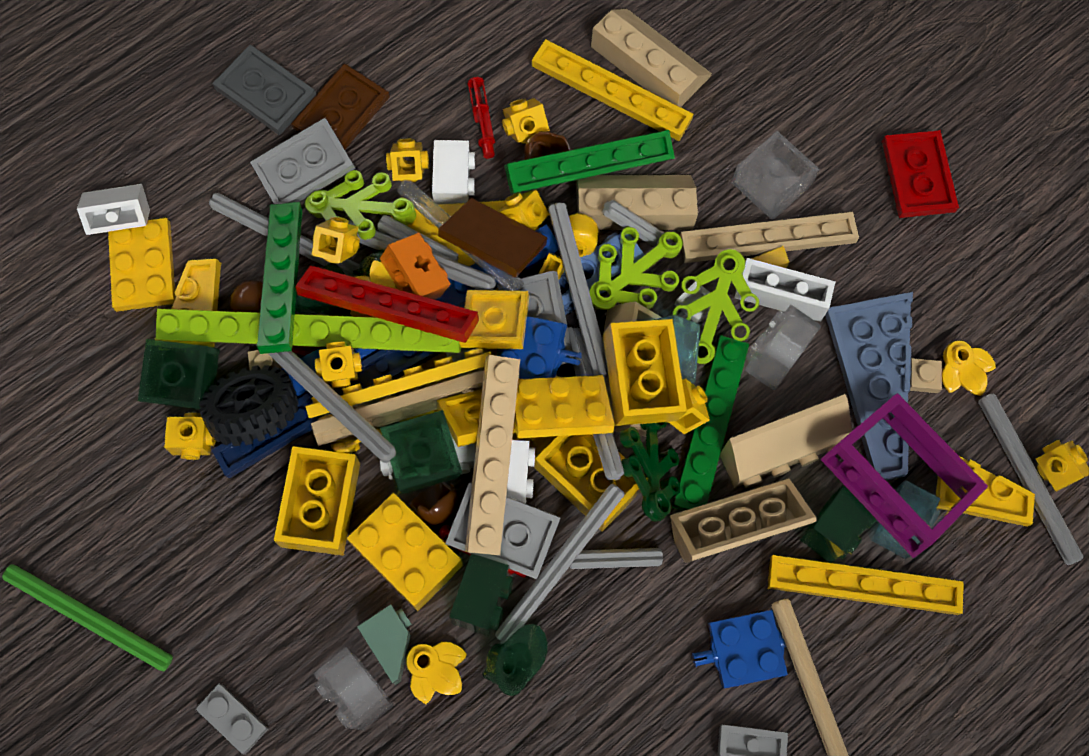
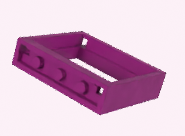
M898 393L843 438L821 459L912 558H915L931 546L988 487ZM882 419L901 436L960 498L932 528L853 446L858 439ZM838 454L844 461L841 463L835 455ZM915 535L920 542L917 544L911 537Z

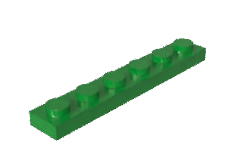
M666 130L504 165L510 194L667 161L674 159L675 155L670 131Z
M300 202L270 205L257 348L260 354L292 351L296 304L295 286L297 285L302 222Z
M722 335L719 337L704 391L708 399L705 404L710 421L695 428L693 431L679 482L680 493L675 497L673 508L685 511L705 505L708 502L749 343Z

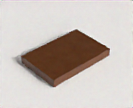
M344 63L291 125L294 130L300 133L326 118L345 150L390 98L388 91Z
M470 198L438 231V237L515 278L546 246L548 239L544 235L473 198Z

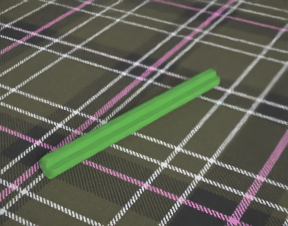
M11 564L3 573L2 578L4 581L154 668L165 671L171 664L173 657L169 653L20 567Z

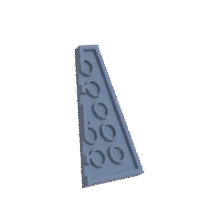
M913 292L830 307L825 314L858 426L896 393L908 403L911 378L910 329L912 328V317L910 315ZM882 419L861 437L868 462L885 480L905 477L908 474L909 445Z

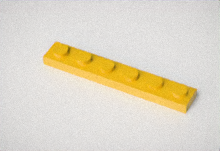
M546 39L532 59V67L659 132L669 130L671 138L680 141L693 119V113Z
M477 348L464 352L465 359L453 362L452 356L434 361L435 368L423 371L420 365L403 370L405 376L393 380L391 374L373 379L374 386L362 389L359 383L342 388L343 395L340 396L350 406L485 367L486 356L491 355V352L483 353L482 348ZM311 397L313 404L305 406L309 418L329 413L314 397Z
M776 555L770 557L768 589L946 614H963V581Z

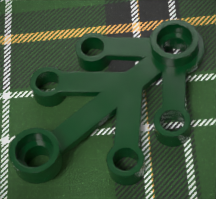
M667 422L640 424L642 429L646 431L647 451L640 440L638 431L634 427L620 432L622 445L627 449L632 447L637 456H630L621 460L624 476L628 478L633 476L643 495L642 510L654 522L663 520L670 513V499L672 496L680 493V484L673 476L663 479L659 484V480L670 468L679 464L678 454L672 448L660 452L658 460L657 430L665 428ZM641 466L643 467L648 477V481L641 470Z

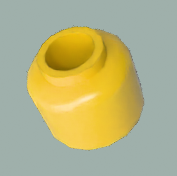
M582 213L570 215L569 219L579 256L583 257L592 254L596 250L598 242L597 223L593 218Z

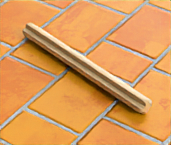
M789 599L776 601L772 604V609L828 756H849Z

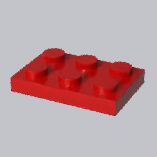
M941 130L884 136L882 145L898 217L955 213L959 205Z

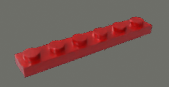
M311 265L295 286L299 296L463 343L467 342L479 322L477 311Z

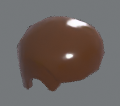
M539 131L529 137L525 145L524 160L571 151V148L563 135H557L550 131Z
M249 280L236 286L230 296V311L260 313L263 282Z
M443 481L421 492L409 505L412 511L425 524H442L452 518L458 510L460 494L453 484H450V488Z

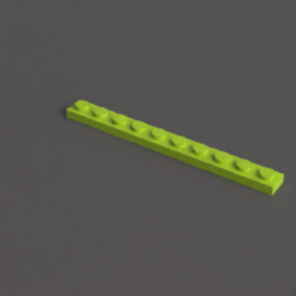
M157 309L156 340L257 344L260 313ZM295 314L292 346L326 347L328 343L343 341L346 346H352L356 349L461 353L459 341L380 318Z

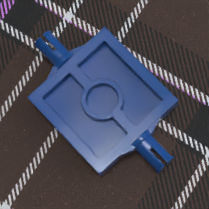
M527 316L523 349H497V356L520 359L519 378L521 379L554 378L562 362L577 366L580 364V360L572 359L570 356L582 358L581 352L565 350L566 324Z
M773 610L708 623L711 636L710 650L692 653V659L705 657V659L693 661L695 667L710 663L714 664L719 672L721 685L724 689L788 675L784 661V648L787 646L783 636L776 627Z

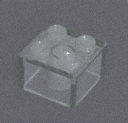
M776 131L736 167L731 183L773 221L813 184L820 169L782 134Z
M790 305L785 313L779 310L769 323V327L764 334L761 333L751 347L752 349L746 356V359L750 362L745 371L775 391L822 325L793 305Z
M347 647L313 673L318 679L314 686L326 701L329 700L331 703L333 701L336 703L339 709L335 711V714L346 728L349 727L350 729L354 728L363 731L394 706L393 702L358 656Z

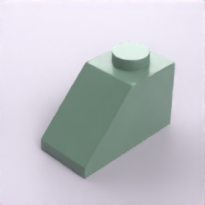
M390 604L357 626L391 682L397 685L402 679L411 638L407 627L412 624L402 608L395 611Z

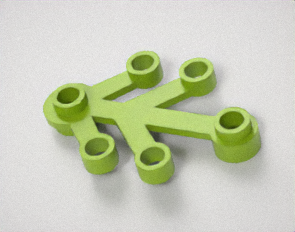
M357 170L348 172L345 175V182L329 191H315L305 200L307 211L317 218H324L325 221L331 217H339L335 215L333 210L344 211L353 224L358 226V235L364 240L373 238L376 234V229L373 222L365 219L361 213L392 215L393 219L404 225L412 223L416 218L414 205L406 198L396 199L393 203L367 201L379 193L390 190L392 186L389 175L383 172L374 175L372 178L373 184L347 199H341L340 197L351 190H359L364 185L362 174Z
M632 227L623 229L620 235V243L622 244L621 273L612 281L611 264L616 258L617 251L610 244L602 245L597 255L600 262L599 281L594 283L589 291L593 306L600 310H609L617 303L624 304L636 301L647 309L652 308L657 300V294L654 290L645 288L640 293L621 290L630 284L662 288L668 292L673 291L679 283V276L675 272L666 271L662 275L643 272L663 257H676L683 245L681 237L675 232L663 233L657 246L634 263V247L639 239V233ZM630 234L634 237V240L629 241L624 235ZM666 240H673L676 245H669ZM608 251L612 257L606 258L602 255V252ZM671 278L674 284L669 285L664 279ZM602 290L607 291L610 296L604 298L599 292ZM642 296H650L652 302H645Z
M727 249L722 251L716 257L715 265L695 277L687 276L682 281L684 292L696 294L702 285L719 278L716 290L686 306L679 305L673 311L675 321L687 323L693 315L710 307L701 338L692 345L690 351L692 359L699 364L709 363L715 357L716 349L712 342L722 310L732 327L731 334L735 340L744 341L750 336L749 326L743 323L728 295L731 281L741 296L740 304L745 311H755L759 307L760 302L759 298L752 294L742 275L745 269V259L736 250ZM727 259H733L735 261L734 269L726 270L724 262ZM691 279L697 283V287L693 291H689L686 288L687 281ZM747 297L755 298L756 304L753 308H747L744 305ZM682 308L688 312L685 320H680L677 316L678 310ZM738 326L746 328L747 333L743 338H739L735 334V329ZM700 346H705L708 350V355L705 358H701L697 354V349Z

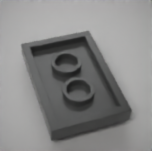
M249 45L212 83L216 91L279 136L316 96L313 88L252 45Z

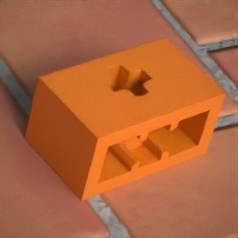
M420 233L389 244L379 258L398 290L435 300L440 298L451 285L446 271L439 266L433 256L430 245L424 241Z

